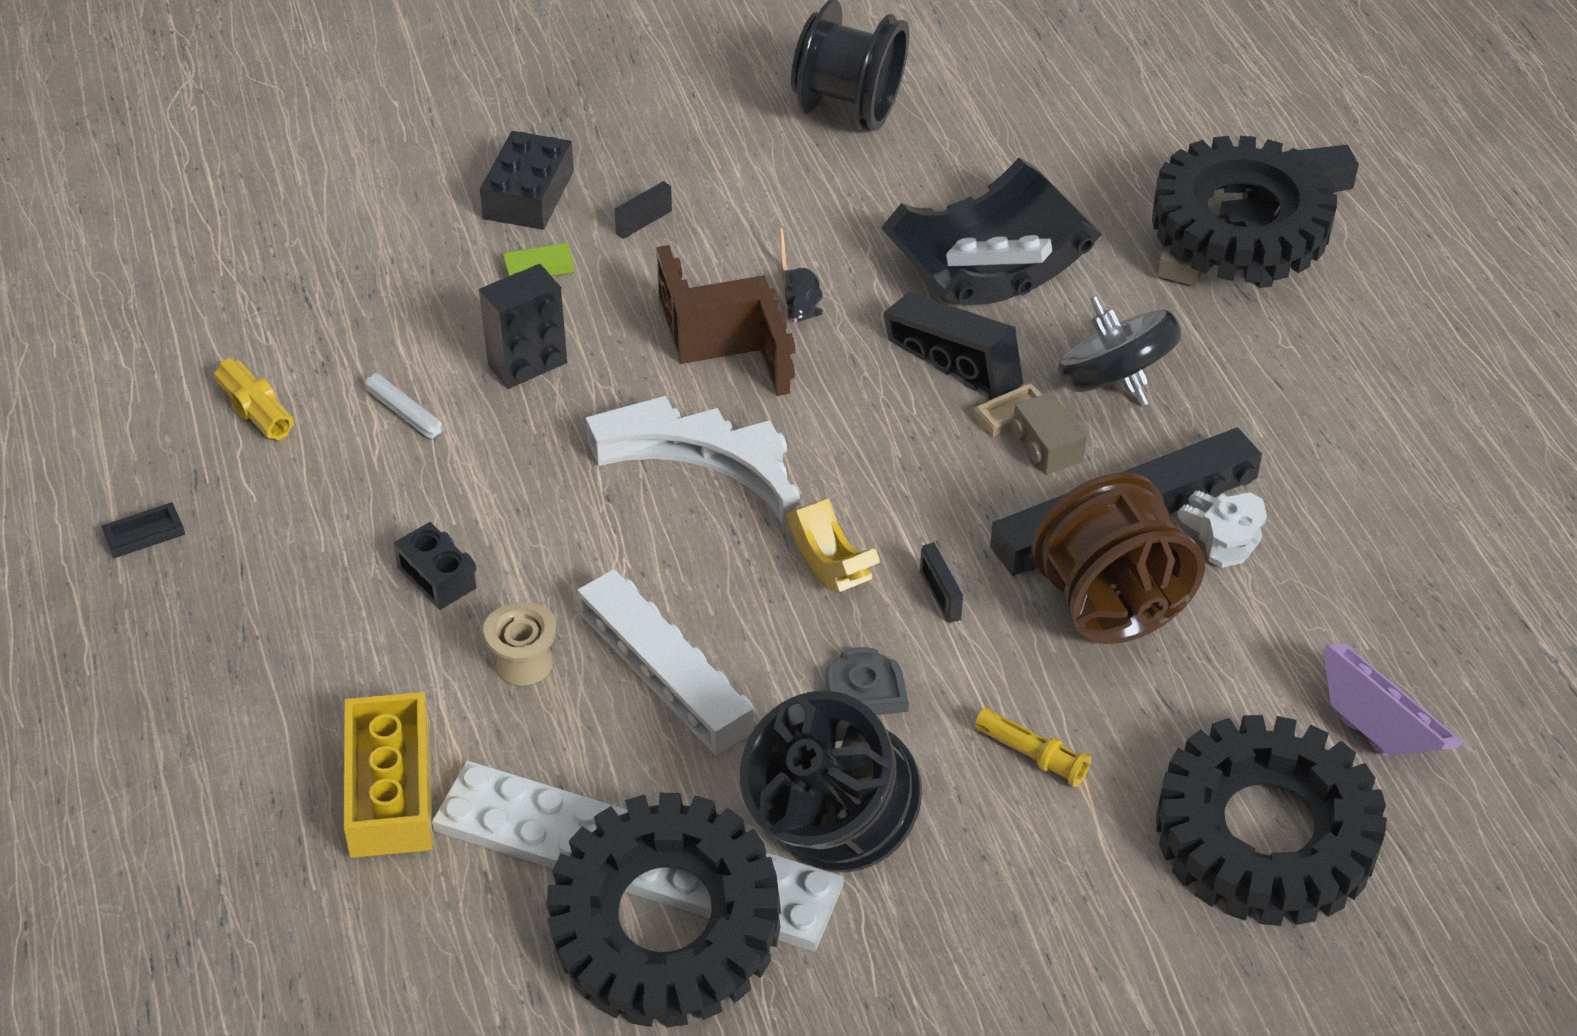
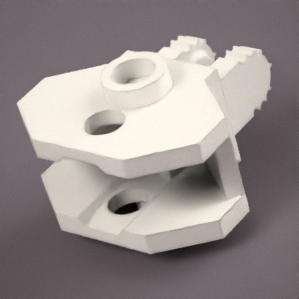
M1200 490L1195 491L1188 498L1190 506L1184 504L1177 512L1178 520L1200 533L1198 540L1205 543L1209 562L1221 568L1244 563L1262 539L1260 527L1264 525L1267 519L1263 499L1251 492L1229 497L1221 494L1216 499L1209 494L1200 492Z

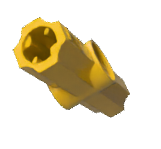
M228 358L220 362L218 369L214 372L215 381L231 398L238 415L245 421L250 419L268 439L273 438L279 441L287 437L290 429L294 426L293 417L277 401L275 393L267 380L262 377L256 379L240 360L235 361Z

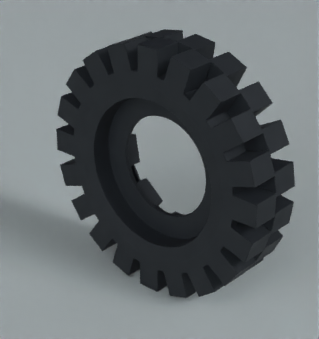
M1240 135L1238 146H1233L1229 136L1213 137L1211 147L1204 140L1189 144L1188 152L1180 149L1171 155L1170 163L1165 162L1156 183L1152 210L1153 228L1158 230L1157 238L1163 247L1172 245L1170 252L1172 256L1181 263L1193 257L1191 268L1203 274H1207L1214 265H1218L1217 278L1234 281L1236 270H1243L1245 282H1262L1265 269L1272 280L1275 281L1289 277L1290 268L1297 273L1304 271L1310 267L1311 260L1318 261L1324 254L1326 245L1329 244L1337 208V194H1334L1335 186L1330 177H1323L1324 169L1316 161L1305 164L1306 154L1292 148L1282 156L1283 143L1267 139L1263 148L1259 149L1256 148V137ZM1223 188L1225 193H1246V189L1259 191L1258 196L1274 204L1279 203L1280 214L1273 222L1265 226H1236L1219 220L1209 209L1208 199L1214 196L1215 190Z
M1244 715L1239 731L1230 718L1212 723L1209 736L1200 729L1186 740L1185 750L1177 749L1169 761L1168 771L1164 775L1156 814V832H1161L1159 845L1165 860L1174 859L1172 872L1184 886L1198 880L1196 897L1213 907L1224 896L1229 899L1225 914L1244 921L1247 918L1250 907L1259 908L1260 924L1281 926L1285 911H1290L1295 925L1315 922L1319 907L1328 917L1344 909L1347 898L1350 897L1355 900L1366 887L1368 877L1372 876L1384 840L1387 818L1383 817L1386 804L1382 790H1372L1376 777L1367 764L1363 763L1352 767L1356 752L1342 741H1339L1329 750L1325 749L1329 733L1311 724L1302 738L1295 736L1297 722L1295 719L1277 716L1273 731L1266 730L1263 715ZM1253 785H1273L1289 790L1301 798L1309 807L1314 818V834L1311 840L1296 852H1272L1271 855L1255 852L1256 848L1233 836L1227 827L1225 808L1230 798L1238 791Z
M660 792L659 805L648 806L646 795L626 799L628 812L618 816L613 807L610 806L594 816L597 829L592 833L582 826L569 840L571 855L568 856L560 853L552 870L556 884L548 885L546 906L550 918H547L558 958L565 974H570L573 986L586 1000L593 996L598 1009L616 1019L621 1011L628 1013L631 1024L652 1027L654 1017H664L666 1027L688 1025L687 1014L699 1011L702 1020H705L723 1012L721 1000L727 996L734 1003L739 1001L751 990L749 978L753 974L761 978L771 962L769 949L771 946L777 947L781 929L778 881L771 856H766L765 844L754 829L748 832L745 831L742 817L729 808H726L721 815L717 814L715 802L695 795L691 805L687 806L683 805L681 793ZM665 867L682 869L696 876L709 892L711 915L705 930L695 941L674 951L656 952L638 946L625 934L619 920V905L625 890L637 877L650 870Z

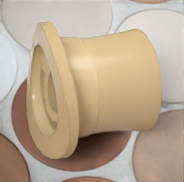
M519 602L502 606L488 615L483 626V636L487 646L496 654L495 667L498 675L504 681L518 686L532 685L543 680L550 673L553 666V658L549 647L554 642L556 636V619L550 609L537 603Z

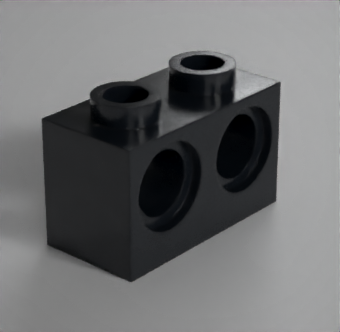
M431 522L393 542L397 567L439 610L476 589L474 572L477 571V567L472 557L467 552L462 553L455 546L450 535L445 531L441 532Z

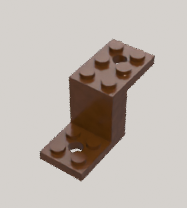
M669 245L656 247L658 298L680 364L760 350L776 395L790 394V379H795V369L790 354H795V342L792 333H786L785 314L783 310L778 311V299L775 288H769L765 275L689 288L687 280H681L682 267L679 257H673Z

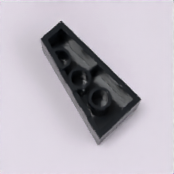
M908 292L883 312L890 342L921 360L928 357L937 366L939 371L946 375L953 372L965 379L964 385L973 391L980 388L989 393V400L1011 392L1023 384L1016 329L1014 326Z

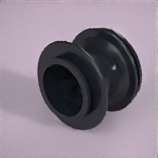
M828 0L819 12L812 13L800 34L791 70V87L793 93L797 94V103L800 111L803 114L812 112L822 96L825 95L854 103V120L858 129L863 130L868 127L874 131L879 130L892 110L902 82L909 48L910 34L908 23L904 20H897L893 14H888L880 21L874 33L842 25V8L838 0Z

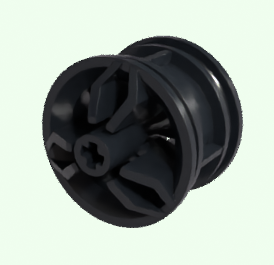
M812 691L799 694L780 703L757 724L746 743L741 758L740 788L745 805L753 819L767 833L784 842L796 856L807 864L821 870L841 873L854 872L883 861L906 840L915 825L920 811L922 782L918 765L912 753L896 735L885 728L878 716L868 706L847 694L834 691ZM843 741L840 748H835L836 742ZM828 814L827 825L820 826L823 815Z

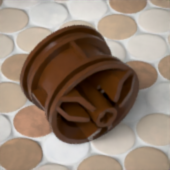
M1135 473L1103 475L1072 489L1060 498L1044 515L1032 541V557L1037 568L1056 588L1065 592V603L1078 632L1086 639L1096 643H1124L1141 638L1164 626L1177 616L1192 600L1201 585L1205 573V558L1197 543L1178 526L1170 523L1169 513L1164 505L1163 497L1154 483L1148 478Z

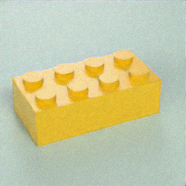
M425 692L345 699L344 832L350 858L433 850L430 719Z

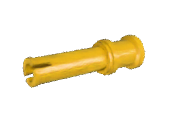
M988 707L983 708L977 716L976 725L974 726L975 730L989 735L1008 747L1037 761L1036 764L1040 770L1055 772L1068 779V784L1072 787L1080 785L1091 765V755L1087 753L1080 755L1063 746L1062 740L1058 738L1046 739L1022 725L999 715V713Z

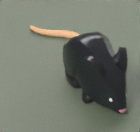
M780 228L781 263L786 281L785 297L788 317H792L793 322L796 323L823 314V309L816 307L823 298L819 279L807 268L788 270L783 229Z

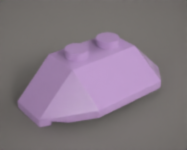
M1348 644L1326 645L1323 654L1331 706L1341 714L1340 718L1347 726L1354 730H1360L1370 739V745L1376 751L1391 756L1458 748L1464 742L1357 654Z

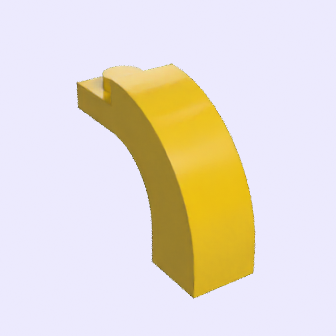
M829 498L785 513L788 525L802 556L817 578L827 588L835 592H841L873 579L869 567L880 563L876 549L859 551L849 543L838 524Z

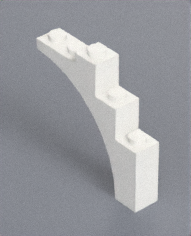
M666 396L585 417L587 443L598 466L626 460L661 459L682 461L708 467L734 478L753 490L771 507L783 525L788 524L785 513L796 510V506L800 505L798 489L795 484L790 485L787 480V472L783 463V454L787 453L785 438L781 432H776L770 420L733 430L731 422L729 420L724 421L718 408L681 418L679 410L677 408L672 409Z

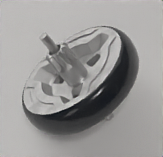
M1092 296L1089 299L1096 312V316L1092 318V323L1097 333L1072 348L1063 356L1058 364L1059 376L1063 384L1073 392L1091 391L1121 381L1125 391H1134L1141 406H1145L1149 401L1142 388L1147 384V379L1142 369L1164 357L1180 342V325L1176 317L1167 310L1150 311L1119 322L1113 310L1108 309L1105 311L1098 296Z

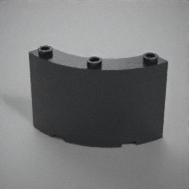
M1020 157L999 178L988 185L989 191L974 200L970 196L962 201L948 205L944 211L937 212L932 208H917L901 203L881 227L944 299L966 305L990 304L1029 293L1032 289L1037 288L1061 273L1082 254L1089 252L1093 248L1095 241L1102 235L1037 167ZM1029 235H1036L1039 239H1051L1052 252L1043 263L948 266L947 252L958 240L964 238H975L976 242L988 241L991 238L1001 236L1007 237V240H1019Z

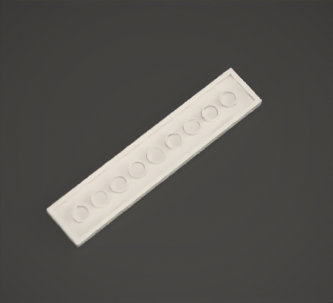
M467 760L435 815L432 825L435 832L553 869L560 853L568 856L571 855L569 840L582 826L591 833L597 829L594 820L595 815L610 806L613 807L618 816L628 812V810ZM766 853L767 857L771 856L778 881L781 914H779L781 929L778 940L816 952L843 888L844 876ZM671 867L653 869L637 877L625 890L627 893L710 919L711 898L707 888L696 876L685 870Z

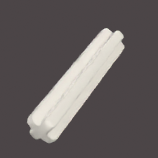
M374 373L371 377H367L365 380L366 390L429 439H434L437 435L441 434L443 430L441 428L442 423L435 416L380 374Z

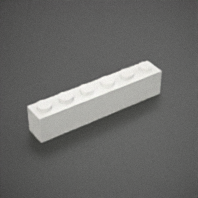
M613 569L577 590L579 615L715 756L751 735L753 732V715L755 714L751 701L745 695H739L730 686L724 673L715 671L707 663L701 650L697 647L693 648L683 638L679 628L674 624L670 625L661 616L656 605L651 601L647 602L638 593L636 586L631 580H625Z

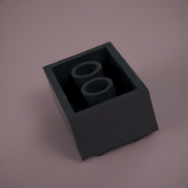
M511 131L480 188L483 219L544 230L574 172L572 141Z
M540 263L479 289L488 366L507 389L568 363L561 286Z

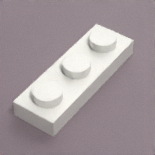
M1036 235L1024 236L1019 240H1007V237L1001 236L991 238L988 241L977 242L975 238H964L958 240L947 252L946 256L948 266L1043 263L1052 252L1051 239H1039Z

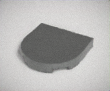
M858 647L846 650L841 653V657L836 659L827 668L826 691L840 692L854 697L868 706L876 715L908 712L909 702L902 670L894 659L890 660L886 656L879 654L877 649Z

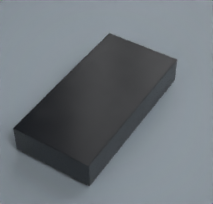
M663 181L615 208L616 234L625 239L672 211L671 186Z
M173 502L101 526L113 558L185 535L184 527Z
M933 542L922 545L920 572L946 621L951 623L961 620L963 594L936 544Z

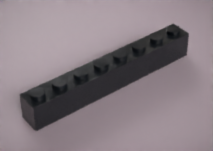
M1236 427L1120 473H1135L1152 481L1160 491L1164 505L1170 514L1178 511L1184 504L1190 506L1188 498L1195 491L1200 490L1204 494L1217 497L1225 491L1241 485H1247L1256 480L1262 453ZM1064 495L992 522L990 548L1012 576L1037 568L1032 557V541L1035 531L1048 510Z

